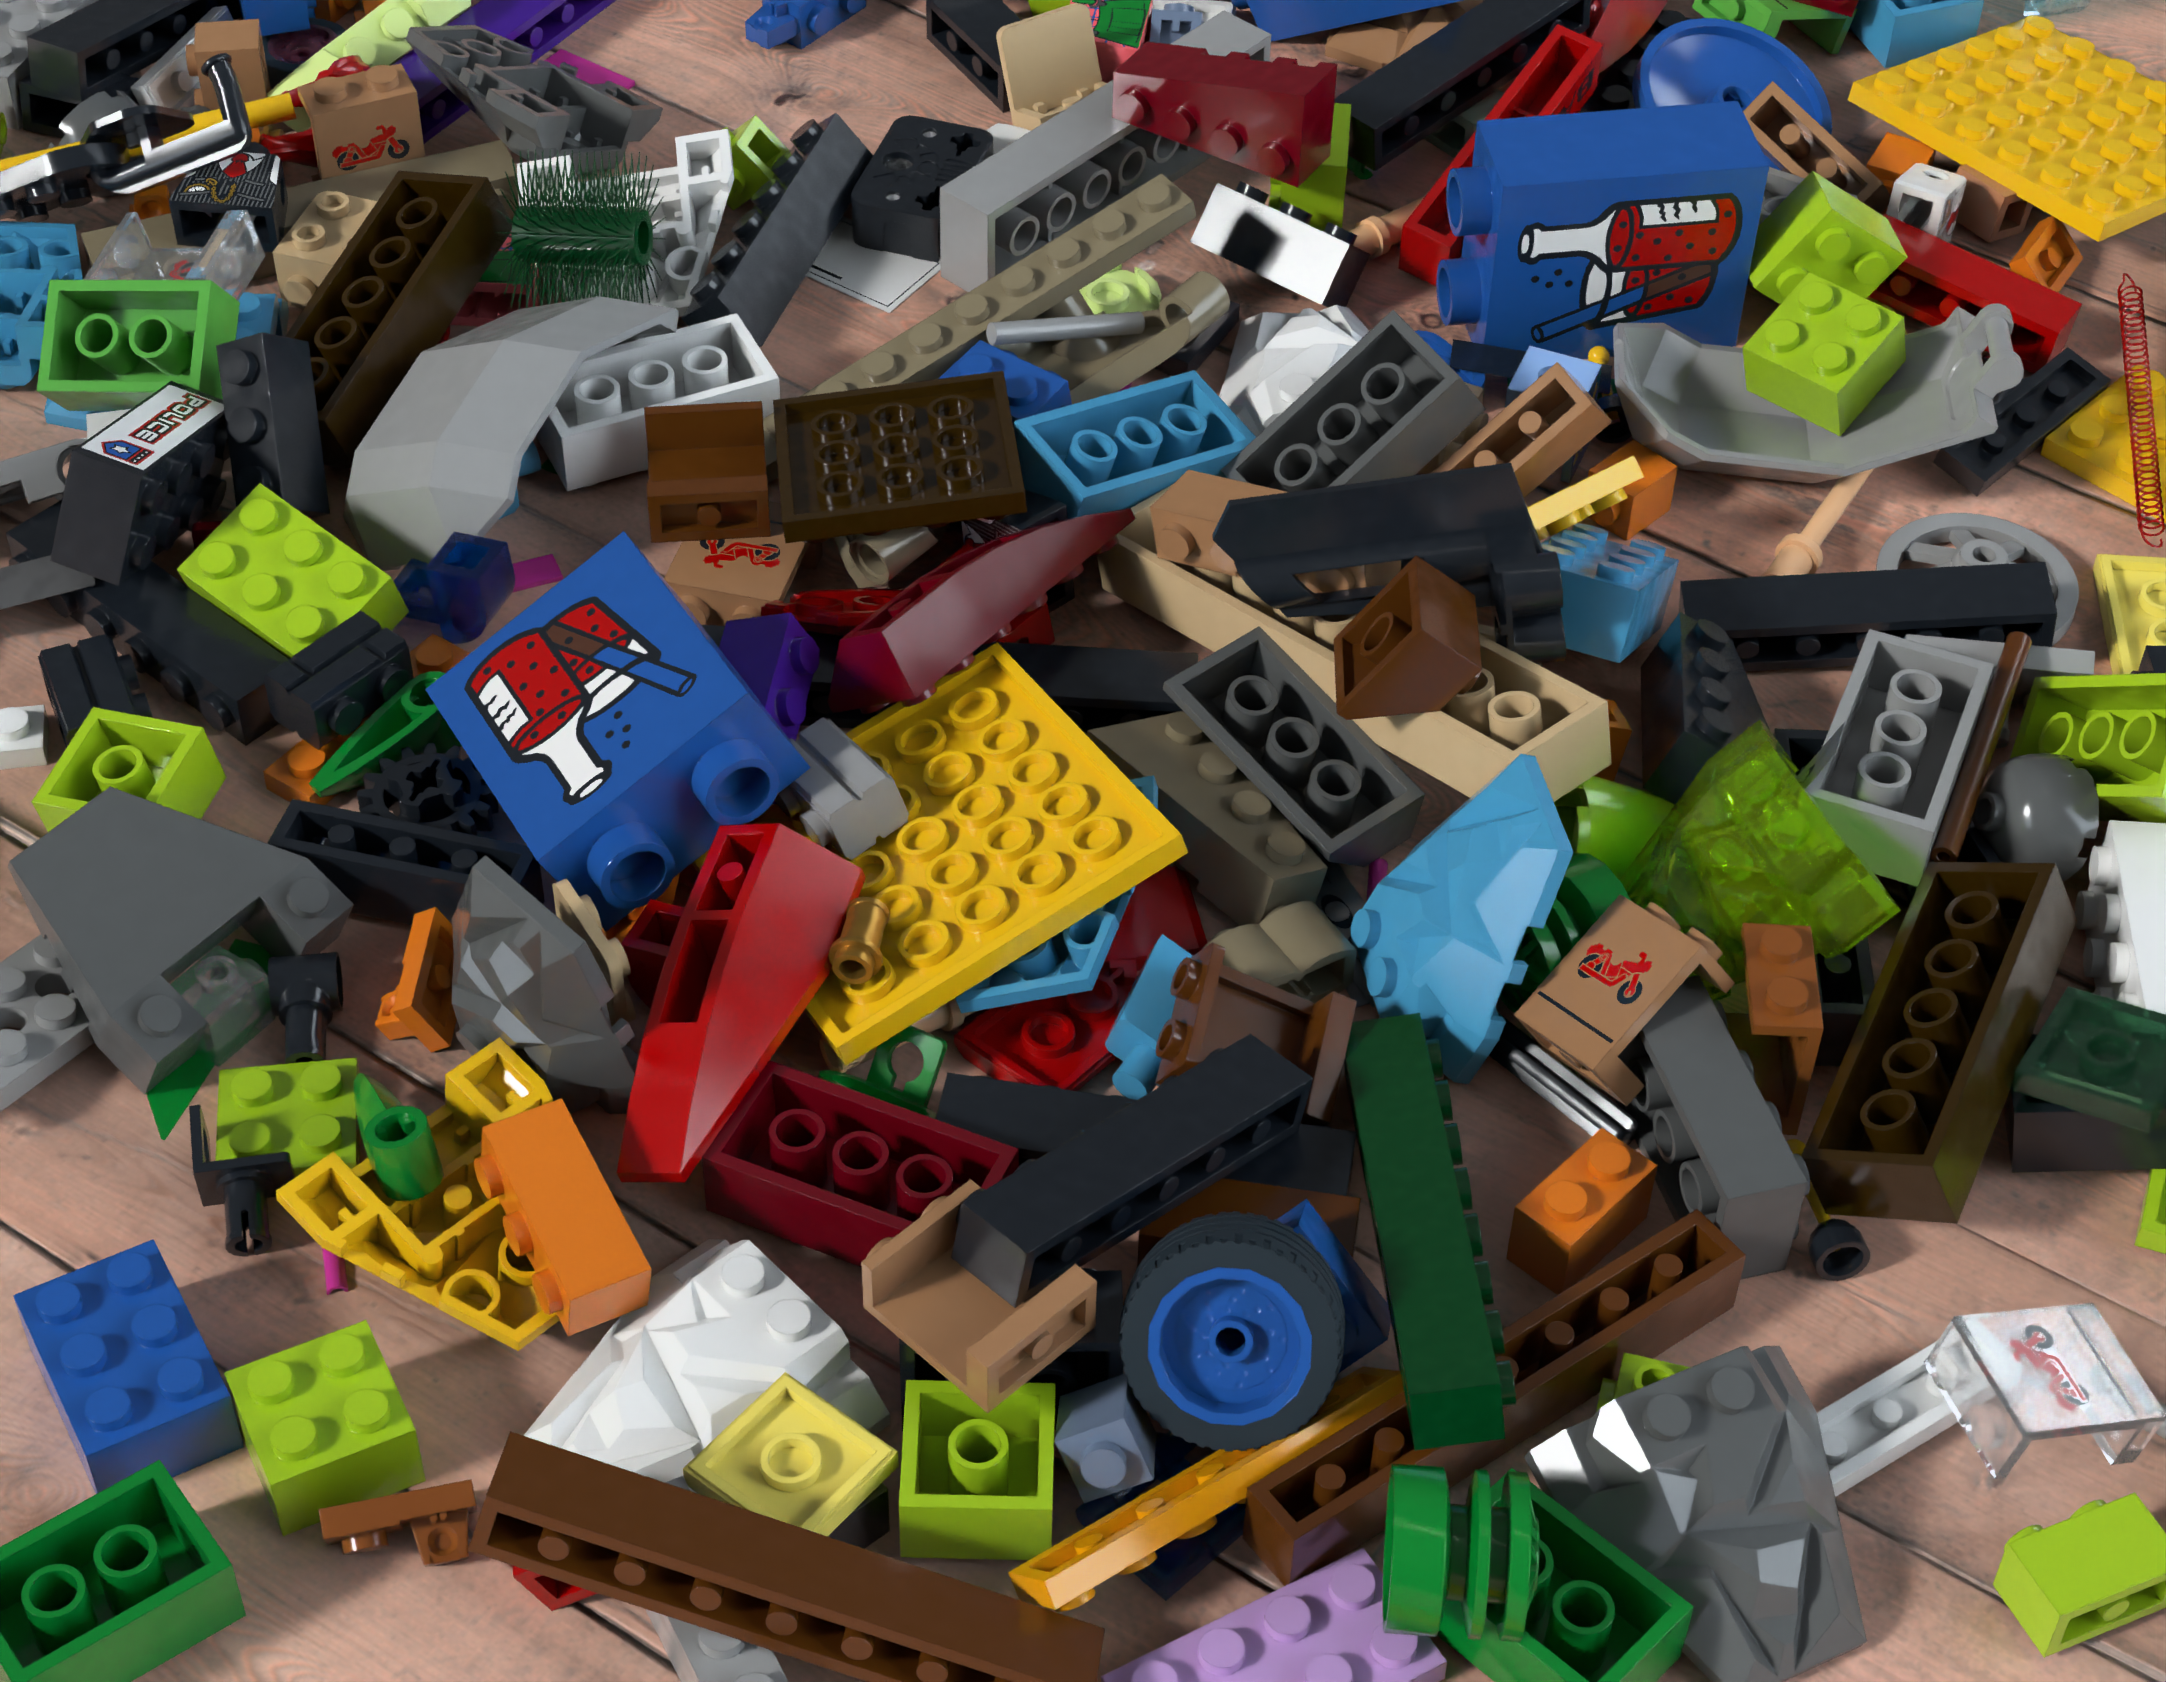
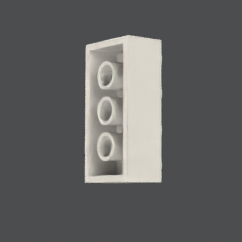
M735 313L676 329V333L650 336L612 346L584 359L536 434V437L567 491L588 487L613 478L648 470L644 407L762 401L764 419L774 412L773 400L780 399L779 377L739 315Z
M2109 820L2102 845L2093 846L2090 853V883L2088 890L2079 891L2075 903L2077 929L2085 930L2087 938L2083 954L2084 974L2086 977L2094 978L2096 988L2092 999L2093 1024L2096 1027H2103V1043L2130 1046L2132 1037L2160 1040L2159 1045L2166 1047V823Z

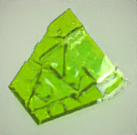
M1760 719L1708 759L1620 878L1632 902L1643 909L1650 902H1653L1675 919L1681 927L1680 932L1686 934L1693 927L1715 943L1723 953L1717 960V963L1735 982L1734 985L1746 981L1741 939L1743 923L1811 926L1814 954L1821 953L1826 959L1847 952L1901 911L1868 864L1845 843L1795 774L1798 768ZM1701 978L1712 1000H1721L1731 996V989L1725 993Z

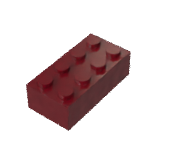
M770 1060L706 1153L702 1156L707 1211L862 1267L861 1262L866 1259L870 1250L879 1241L887 1237H895L919 1219L926 1207L938 1197H948L970 1179L981 1188L987 1189L1013 1174L1019 1166L1018 1148Z

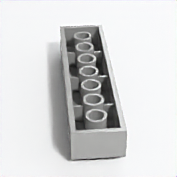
M1224 10L1171 44L1206 48L1209 55L1227 56L1231 51L1249 53L1251 60L1270 62L1272 34ZM1112 80L940 187L941 277L970 292L1162 173L1171 182H1174L1213 155L1112 118Z

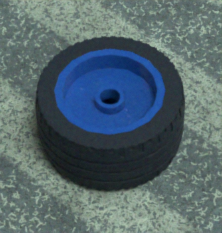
M1238 1211L1219 1212L1216 1215L1207 1214L1200 1218H1194L1189 1223L1185 1222L1176 1229H1173L1158 1241L1143 1258L1130 1282L1119 1324L1120 1354L1129 1386H1132L1133 1394L1139 1400L1143 1409L1147 1410L1150 1417L1154 1421L1159 1422L1161 1427L1165 1430L1166 1428L1170 1430L1174 1436H1179L1188 1443H1196L1197 1446L1203 1448L1205 1446L1217 1451L1218 1449H1225V1451L1231 1452L1233 1450L1247 1451L1249 1448L1258 1449L1279 1439L1287 1438L1288 1434L1298 1431L1302 1424L1305 1425L1318 1412L1337 1380L1344 1353L1346 1325L1342 1295L1336 1279L1321 1253L1317 1252L1314 1245L1307 1241L1303 1235L1294 1232L1290 1226H1286L1276 1219L1273 1221L1268 1219L1267 1216L1254 1215V1213L1247 1212V1214H1242ZM1225 1328H1236L1243 1334L1230 1335L1222 1330Z

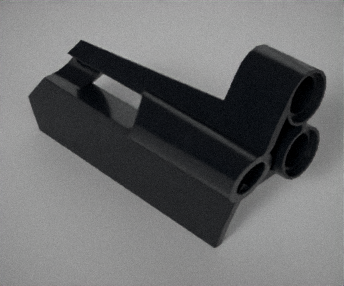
M1511 463L1229 500L1212 534L1213 541L1234 560L1238 573L1249 588L1269 606L1279 609L1287 618L1358 614L1387 585L1314 593L1295 574L1401 560L1402 570L1417 555L1473 593L1476 599V607L1491 606L1496 643L1536 664L1566 660L1565 633L1561 615L1563 587L1556 551L1544 553Z

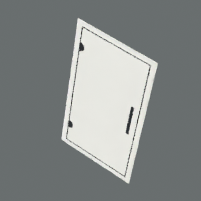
M842 216L806 274V277L890 313L941 270V259L939 262H931L911 256L861 247L853 240L852 220Z

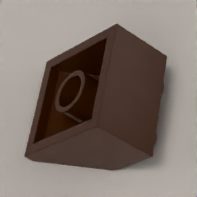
M1416 555L1334 638L1337 714L1346 720L1437 712L1456 694L1462 695L1469 691L1476 683L1482 670L1475 595Z

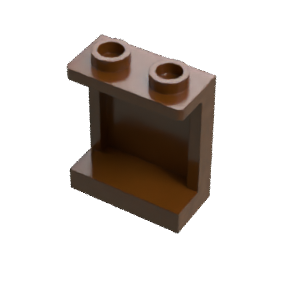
M1213 942L1191 958L1186 957L1177 967L1171 982L1170 992L1171 995L1176 997L1172 1016L1162 1028L1156 1044V1056L1161 1058L1155 1083L1161 1085L1168 1077L1181 1075L1203 1062L1214 1050L1218 1048L1225 1049L1251 1033L1313 1078L1301 1124L1325 1126L1330 1124L1357 1001L1335 991L1316 1003L1303 999L1223 965L1225 947Z

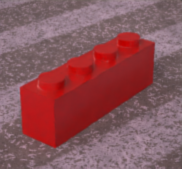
M1883 214L1891 224L1908 257L1868 297L1932 327L1945 322L1957 306L1976 316L1987 305L1996 303L2005 305L2010 309L2014 322L2013 331L2010 335L2013 350L2020 356L2024 370L2033 374L2063 350L2082 303L1890 215ZM1987 346L1984 351L1989 353V348Z

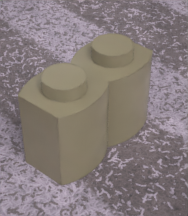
M1301 901L1279 906L1269 912L1259 924H1246L1224 929L1214 935L1203 947L1204 949L1212 942L1225 947L1223 965L1313 1003H1316L1333 991L1340 993L1353 982L1357 950L1313 901Z

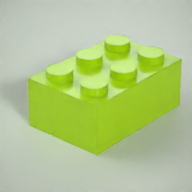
M261 483L177 568L187 587L288 659L359 611L364 612L379 622L382 629L386 627L391 631L409 613L391 576Z

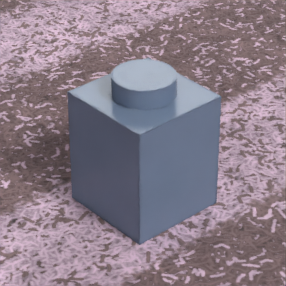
M1126 1374L1060 1396L1055 1444L1084 1503L1154 1480L1157 1432L1147 1411L1143 1409L1139 1400L1133 1394L1132 1386H1129Z

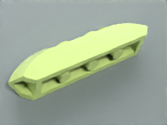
M386 0L306 60L270 90L267 95L268 97L280 95L284 91H290L298 86L316 80L319 72L328 70L334 61L350 55H359L362 61L370 67L377 65L390 66L413 50L406 40L410 27L446 26L472 6L471 0ZM294 107L296 119L283 122L296 132L306 131L311 128V121L304 107Z

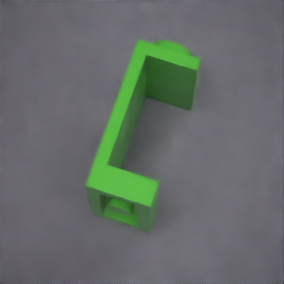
M1694 0L1692 8L1704 18H1717L1742 23L1760 30L1773 38H1776L1782 21L1788 20L1830 54L1839 53L1857 11L1855 9L1852 17L1792 0Z

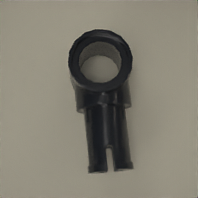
M329 952L270 957L268 961L269 996L273 1016H279L280 1022L285 1026V1064L326 1060V1026L332 1021L333 1012L343 1010V978L339 953Z

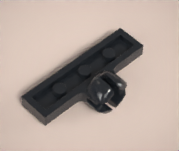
M2067 347L2032 376L2022 378L2021 382L2015 387L1995 395L1993 404L1998 429L1994 434L1939 449L1933 463L1975 496H1979L2041 446L2046 436L2109 386L2111 379ZM1984 355L1982 357L1983 365L1990 358V356Z

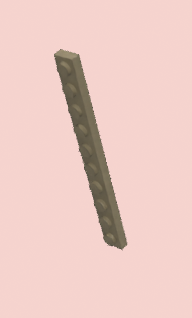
M1161 173L801 396L937 379L979 340L989 344L986 329L990 322L1034 319L1196 218L1194 201ZM774 412L763 419L768 483L779 477Z

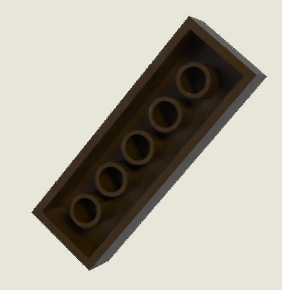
M398 171L285 335V337L308 341L324 465L352 468L355 450L420 353L438 344L509 236V234L495 232L512 231V224L508 223L507 221L509 220L498 212L500 211L510 219L488 177Z
M1928 862L1801 1155L1808 1168L1810 1181L1826 1214L1958 1223L2077 922L2056 863Z

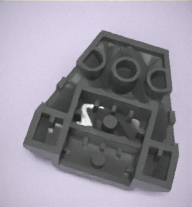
M476 25L410 27L406 40L423 64L460 101H463L483 120L513 153L520 156L521 151V157L527 160L529 149V161H534L535 149L537 153L536 160L542 159L543 150V159L549 158L550 150L551 158L557 157L558 150V157L564 156L566 151V155H570L572 161L573 150L574 170L577 173L580 151L581 168L584 175L586 153L588 152L589 173L591 175L594 151L597 170H600L602 151L604 170L608 169L609 152L611 169H615L616 151L619 165L623 160L628 142L641 141L659 121L663 110L662 107L613 82L606 81L605 84H589L576 77L577 67L565 62L560 64V68L543 60H539L538 65L532 64L530 61L533 49Z
M485 855L472 867L452 917L454 948L452 1005L460 1028L456 1032V1037L471 1055H474L500 1037L545 1081L553 1101L560 1098L563 1099L570 1114L582 1110L594 1102L609 1114H627L639 1055L626 1044L635 1034L629 1023L623 1018H620L611 1026L606 1003L614 997V994L590 948L583 938Z
M1741 1346L1618 1397L1602 1406L1590 1419L1562 1430L1529 1450L1524 1456L1540 1489L1694 1606L1682 1652L1711 1682H1784L1857 1649L1867 1642L1817 1412L1780 1346H1762L1753 1351L1748 1346Z

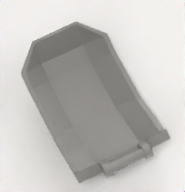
M601 296L515 310L422 351L354 453L343 518L366 559L382 571L397 570L403 565L423 563L448 565L461 563L514 502L522 456L583 360L612 346L650 336L676 333L680 311L675 308Z
M1999 303L1990 304L1974 316L1957 306L1942 324L1905 335L1906 361L1844 433L1838 436L1747 391L1742 348L1702 344L1665 323H1617L1613 329L1615 386L1632 438L1677 465V469L1811 484L1846 477L1994 434L1998 429L1993 398L1997 393L2018 385L2024 377V368L2020 356L2014 352L2010 335L2013 331L2014 322L2010 309ZM1988 346L1990 358L1983 365L1981 353Z

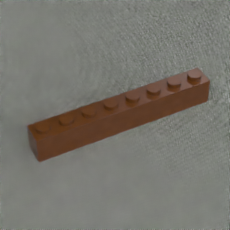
M1698 1209L1692 1211L1502 1329L1505 1354L1495 1355L1496 1362L1510 1360L1516 1393V1406L1503 1407L1505 1439L1415 1451L1404 1391L1247 1487L1242 1539L1284 1586L1339 1560L1385 1530L1388 1485L1392 1464L1444 1467L1450 1489L1472 1475L1475 1469L1483 1468L1600 1393L1603 1378L1618 1381L1624 1352L1653 1359L1733 1308L1746 1254Z
M511 1431L486 1494L468 1548L470 1552L866 1682H1097L1105 1628Z

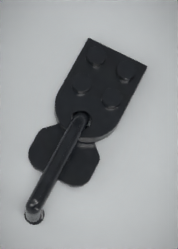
M227 53L217 54L209 58L201 67L202 74L209 77L213 84L223 118L222 122L164 144L163 139L183 132L195 124L192 113L157 105H142L123 109L95 120L88 125L80 145L55 150L0 171V220L10 218L16 219V222L40 223L49 218L48 211L58 207L75 208L89 204L93 201L91 194L99 191L108 190L115 193L135 195L246 151L251 144L252 129L239 82L231 66V56ZM141 146L144 156L131 160L129 149Z

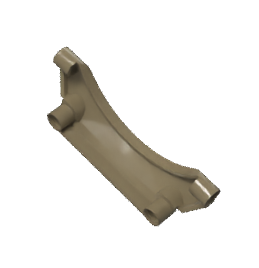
M1200 271L1196 272L1160 301L1159 309L1141 312L1145 320V328L1141 334L993 346L1001 350H1008L1022 360L1060 375L1068 381L1071 402L1075 404L1118 392L1137 378L1160 365L1229 310V295L1218 278L1211 273ZM1077 291L1034 319L1094 315L1080 291ZM950 523L939 528L917 526L894 529L877 536L855 534L834 537L846 570L860 589L885 585L939 542L950 526Z

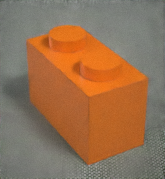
M1601 1128L1515 1206L1506 1259L1558 1295L1580 1281L1647 1218L1658 1165Z

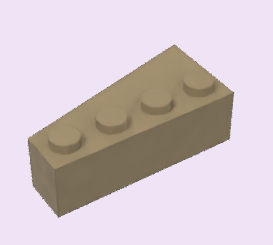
M1184 711L1087 731V736L1129 780L1154 775L1158 785V810L1182 834L1188 850L1186 855L1169 864V866H1176L1179 870L1189 872L1199 880L1196 890L1240 926L1259 924L1269 912L1279 906L1301 901H1313L1316 904L1327 871L1326 865L1274 804Z

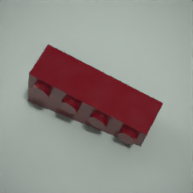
M1146 42L1113 72L1112 118L1298 188L1330 156L1338 64L1320 62L1315 67L1298 65L1297 59L1277 57L1273 62L1251 60L1249 53L1231 51L1227 56L1209 55L1206 48Z

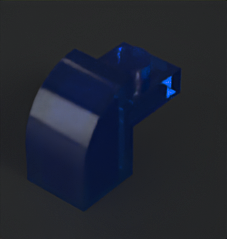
M453 532L430 563L411 558L395 578L394 583L409 610L405 617L440 624L443 639L452 644H463L478 638L510 597L515 586V573L507 542Z

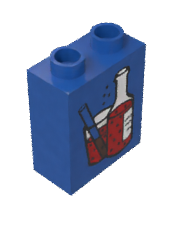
M1728 101L1477 121L1472 167L1452 168L1447 178L1446 202L1449 224L1454 236H1464L1461 258L1442 259L1437 269V302L1443 324L1445 326L1465 324L1473 343L1527 351L1529 346L1579 359H1588L1590 349L1595 346L1605 347L1609 351L1610 357H1614L1613 329L1617 323H1665L1702 344L1736 346L1769 171V164L1739 102Z
M624 531L425 689L535 859L557 882L567 879L579 897L587 894L592 899L598 911L602 928L606 932L635 908L645 906L651 899L656 900L661 896L676 875L710 849L720 825H741L758 818L771 806L776 796L811 768L686 604Z

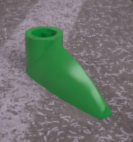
M429 671L419 674L379 707L343 743L310 781L309 784L315 793L321 798L365 786L363 779L365 773L381 774L379 760L385 757L398 762L402 760V748L409 747L415 755L423 753L428 743L435 744L437 753H446L454 745L461 747L462 745L425 690L445 673Z
M358 1073L354 1079V1103L357 1120L370 1165L383 1193L388 1198L397 1201H411L433 1192L441 1183L444 1173L426 1115L418 1108L403 1106L392 1092L379 1081L369 1075Z

